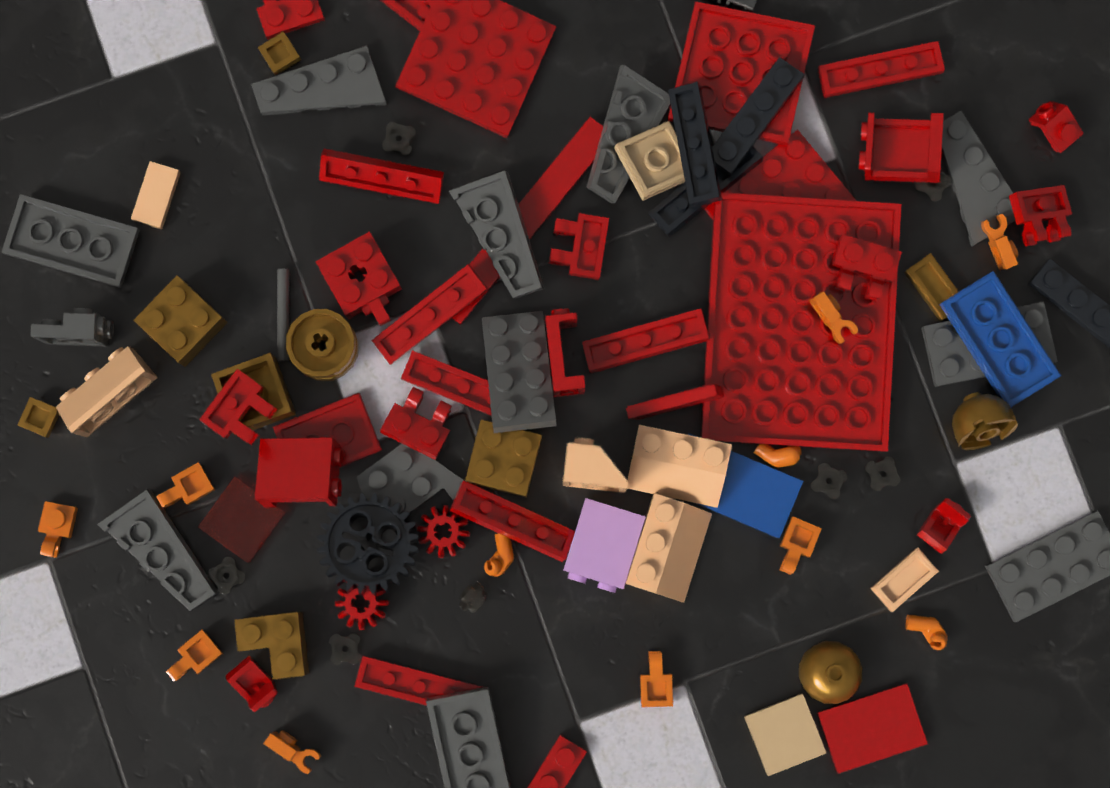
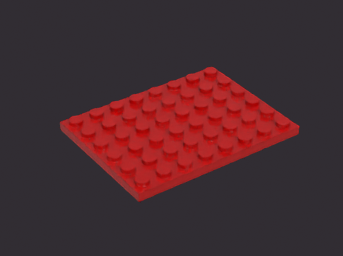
M721 192L722 200L714 202L707 320L710 340L706 341L704 386L709 384L722 386L725 397L703 403L701 438L722 442L888 452L898 268L894 282L888 283L884 281L881 298L873 301L864 298L870 277L854 272L852 286L847 293L836 290L835 285L840 268L832 266L839 238L842 234L899 251L902 204ZM823 291L827 296L831 294L840 305L841 310L838 312L841 315V319L852 321L858 328V332L853 335L847 327H843L840 334L845 341L841 344L834 340L831 329L824 324L809 300Z

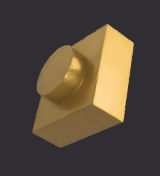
M284 31L258 47L275 76L301 60Z
M30 397L18 422V426L49 438L58 419L59 412L56 407Z

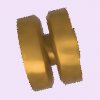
M313 309L301 314L291 324L286 335V350L291 362L303 374L317 381H332L344 376L354 366L358 357L359 341L354 329L340 314L328 309ZM322 341H327L325 343L327 348L321 351L318 348L319 344Z

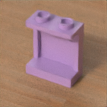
M585 498L563 571L569 572L568 579L585 584L587 578L599 582L597 588L613 593L616 592L617 587L624 589L645 516Z

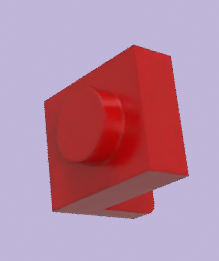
M1054 101L1042 104L1038 107L1036 113L1029 118L1031 125L1041 128L1053 150L1062 153L1084 134L1068 106Z
M945 498L932 510L917 536L942 554L948 549L960 528L969 521L971 515L963 510L962 506Z
M250 655L225 675L226 680L247 701L249 708L253 712L268 706L278 692L274 680Z

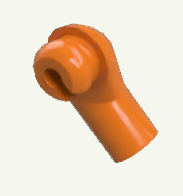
M759 444L753 453L772 467L782 468L796 464L800 460L802 451L799 446H787L775 450L768 444Z
M499 533L494 534L497 551L484 564L485 572L494 577L504 574L514 561L511 539Z
M907 614L906 630L922 632L930 646L935 650H942L946 647L948 641L947 633L936 618Z

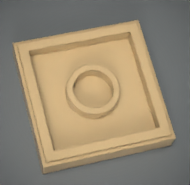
M670 121L615 145L614 149L642 201L685 182L677 135Z
M802 693L744 716L767 776L826 754Z

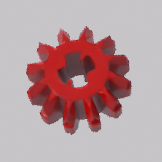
M448 505L443 506L442 516L439 515L436 507H432L431 512L435 517L434 519H430L425 514L421 517L423 521L429 523L428 528L423 526L417 527L418 532H427L428 535L420 538L419 543L432 542L426 550L428 554L433 553L435 548L439 546V558H444L445 547H448L451 556H456V550L453 547L455 543L462 549L466 547L464 542L458 540L459 536L470 537L469 531H460V527L466 526L469 523L468 520L462 519L456 522L460 515L455 513L449 517L450 508ZM448 523L451 526V529L448 530L452 532L449 539L443 537L439 540L436 536L439 534L436 531L437 526H445Z
M355 586L350 593L340 588L338 594L346 598L345 601H335V606H345L346 610L338 614L339 619L350 615L351 617L347 621L348 627H352L358 619L359 630H365L366 618L372 627L377 626V621L373 615L385 618L386 613L379 610L378 607L389 605V601H379L378 597L386 591L380 588L377 590L376 596H373L370 588H366L363 597L365 600H369L370 605L369 607H364L365 612H360V607L354 605L355 600L360 599L358 588Z

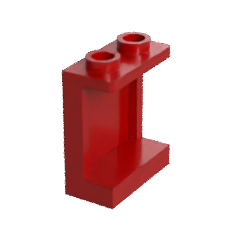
M868 112V122H862L861 141H866V151H860L859 169L865 170V180L940 183L944 113H931V120L876 119L874 112Z
M570 309L552 310L550 316H545L553 395L554 397L584 394V375L565 377L560 329L577 327V313H570Z
M334 438L260 439L255 500L264 508L277 507V502H326L329 506H337V497H340L342 494V481L339 478L340 467L344 465L345 455L343 448Z

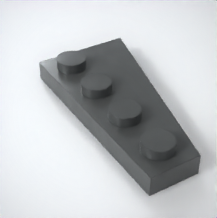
M367 46L251 84L262 115L297 113L303 110L315 109L321 111L339 107L357 108L363 105L375 104L376 106L387 105Z
M621 65L619 68L586 187L610 203H616L630 178L614 149L615 145L658 126L670 105L668 93L625 65Z
M960 111L944 120L941 155L945 166L948 168L951 177L950 183L953 192L956 193L961 208L960 213L969 233L968 238L971 247L988 238L987 234L982 230V221L988 220L990 227L993 229H997L999 226L996 218L999 214H1003L1006 217L1007 226L1015 222L1009 195L1013 194L963 112Z
M504 170L450 190L449 193L458 203L463 216L479 238L478 241L488 253L493 266L512 297L519 298L545 289L509 172Z
M151 489L145 490L97 524L102 530L111 534L117 540L116 543L125 551H129L147 572H151L161 581V585L189 611L196 609L219 593Z

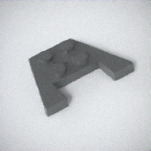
M400 444L357 476L361 493L364 494L367 501H371L374 493L378 495L380 503L388 496L391 500L390 507L398 502L401 504L402 507L399 514L406 511L409 513L413 512L443 489L446 490L454 501L459 486L463 479L436 460L404 444ZM387 529L382 533L381 541L390 543L396 539L397 533L394 529ZM379 547V550L388 556L394 555L393 551Z

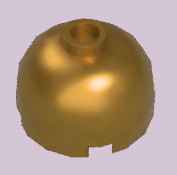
M980 392L966 396L963 399L964 402L958 406L952 419L955 438L959 446L961 445L964 450H975L992 445L988 439L999 435L1000 439L1003 440L1013 433L1018 426L1015 415L1006 401L991 394L981 395Z
M823 641L804 653L799 664V679L810 697L825 704H838L848 700L858 691L862 682V666L858 656L850 647L840 642Z

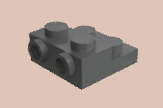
M74 308V313L63 314V324H61L60 320L42 319V324H31L30 337L52 345L108 347L109 339L113 338L114 323L111 320H106V317L101 316L99 313H93V309Z

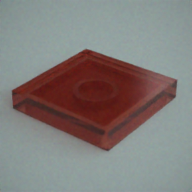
M234 476L198 528L245 562L250 563L286 512L278 506L264 508L255 500V490Z

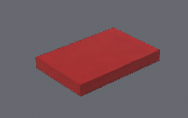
M360 393L273 427L277 438H334L344 450L345 459L343 466L383 451Z
M907 683L817 712L838 774L928 744Z

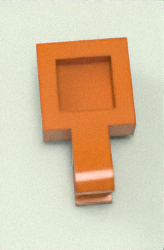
M999 214L996 216L999 222L997 229L991 228L988 220L982 221L981 227L989 238L990 242L988 244L999 270H1005L1018 265L1016 260L1018 250L1012 240L1008 241L1007 236H1004V231L1007 228V219L1003 214Z
M823 291L809 300L824 324L831 329L833 338L837 343L841 344L845 341L840 334L843 327H847L853 335L858 332L855 323L841 319V315L838 312L841 310V307L831 294L827 296Z
M198 462L171 477L175 486L156 497L162 508L166 509L181 498H183L186 505H190L215 489L203 467Z
M47 501L44 502L38 532L45 533L46 537L43 540L40 555L58 557L62 537H72L78 508Z
M792 516L780 544L781 547L788 549L779 570L789 575L794 574L800 556L811 557L822 528Z
M202 629L178 649L183 658L170 667L166 673L173 681L179 680L191 668L199 674L219 658L223 652Z
M648 651L649 674H640L641 707L673 706L672 674H663L661 651Z
M283 730L280 733L276 731L270 733L263 744L287 761L296 764L299 770L305 774H309L312 771L310 767L306 766L304 762L305 757L313 756L317 760L321 758V754L315 749L300 750L301 748L295 745L297 739Z

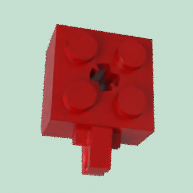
M370 232L315 261L348 319L364 312L365 316L373 313L380 327L391 321L384 306L390 303L388 297L399 292L402 288ZM356 271L367 272V274H363L365 279L362 282H359L357 279L352 280V277H355L354 273Z

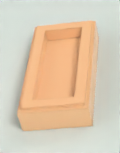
M149 162L131 220L158 229L163 228L181 173L178 169Z
M915 548L870 589L888 610L893 612L937 574L939 570L919 548Z

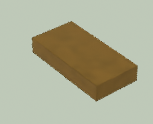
M930 253L904 273L941 322L947 316L939 304L959 291Z

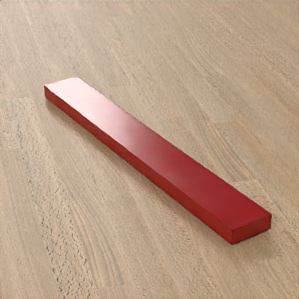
M591 116L518 204L529 240L532 239L593 164L603 126ZM483 248L470 265L487 286L488 290L452 317L459 325H462L500 278L491 258Z

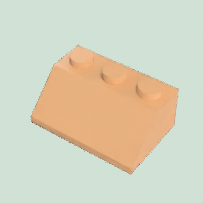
M127 346L125 349L121 347L115 350L108 357L109 362L101 369L97 367L90 371L84 378L85 383L77 389L71 388L61 396L60 400L62 402L56 406V409L71 433L88 437L158 378L134 349Z
M639 425L627 479L628 489L650 494L656 493L669 498L718 508L732 444Z
M575 438L574 443H568L563 486L618 493L626 492L628 481L600 446H593L594 440Z
M654 493L625 584L684 603L712 513Z

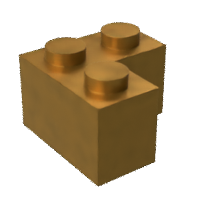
M303 612L235 620L238 651L269 648L273 679L309 674Z

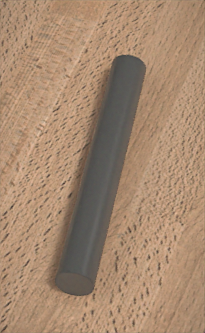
M277 269V361L288 362L290 358L286 350V335L290 329V270Z

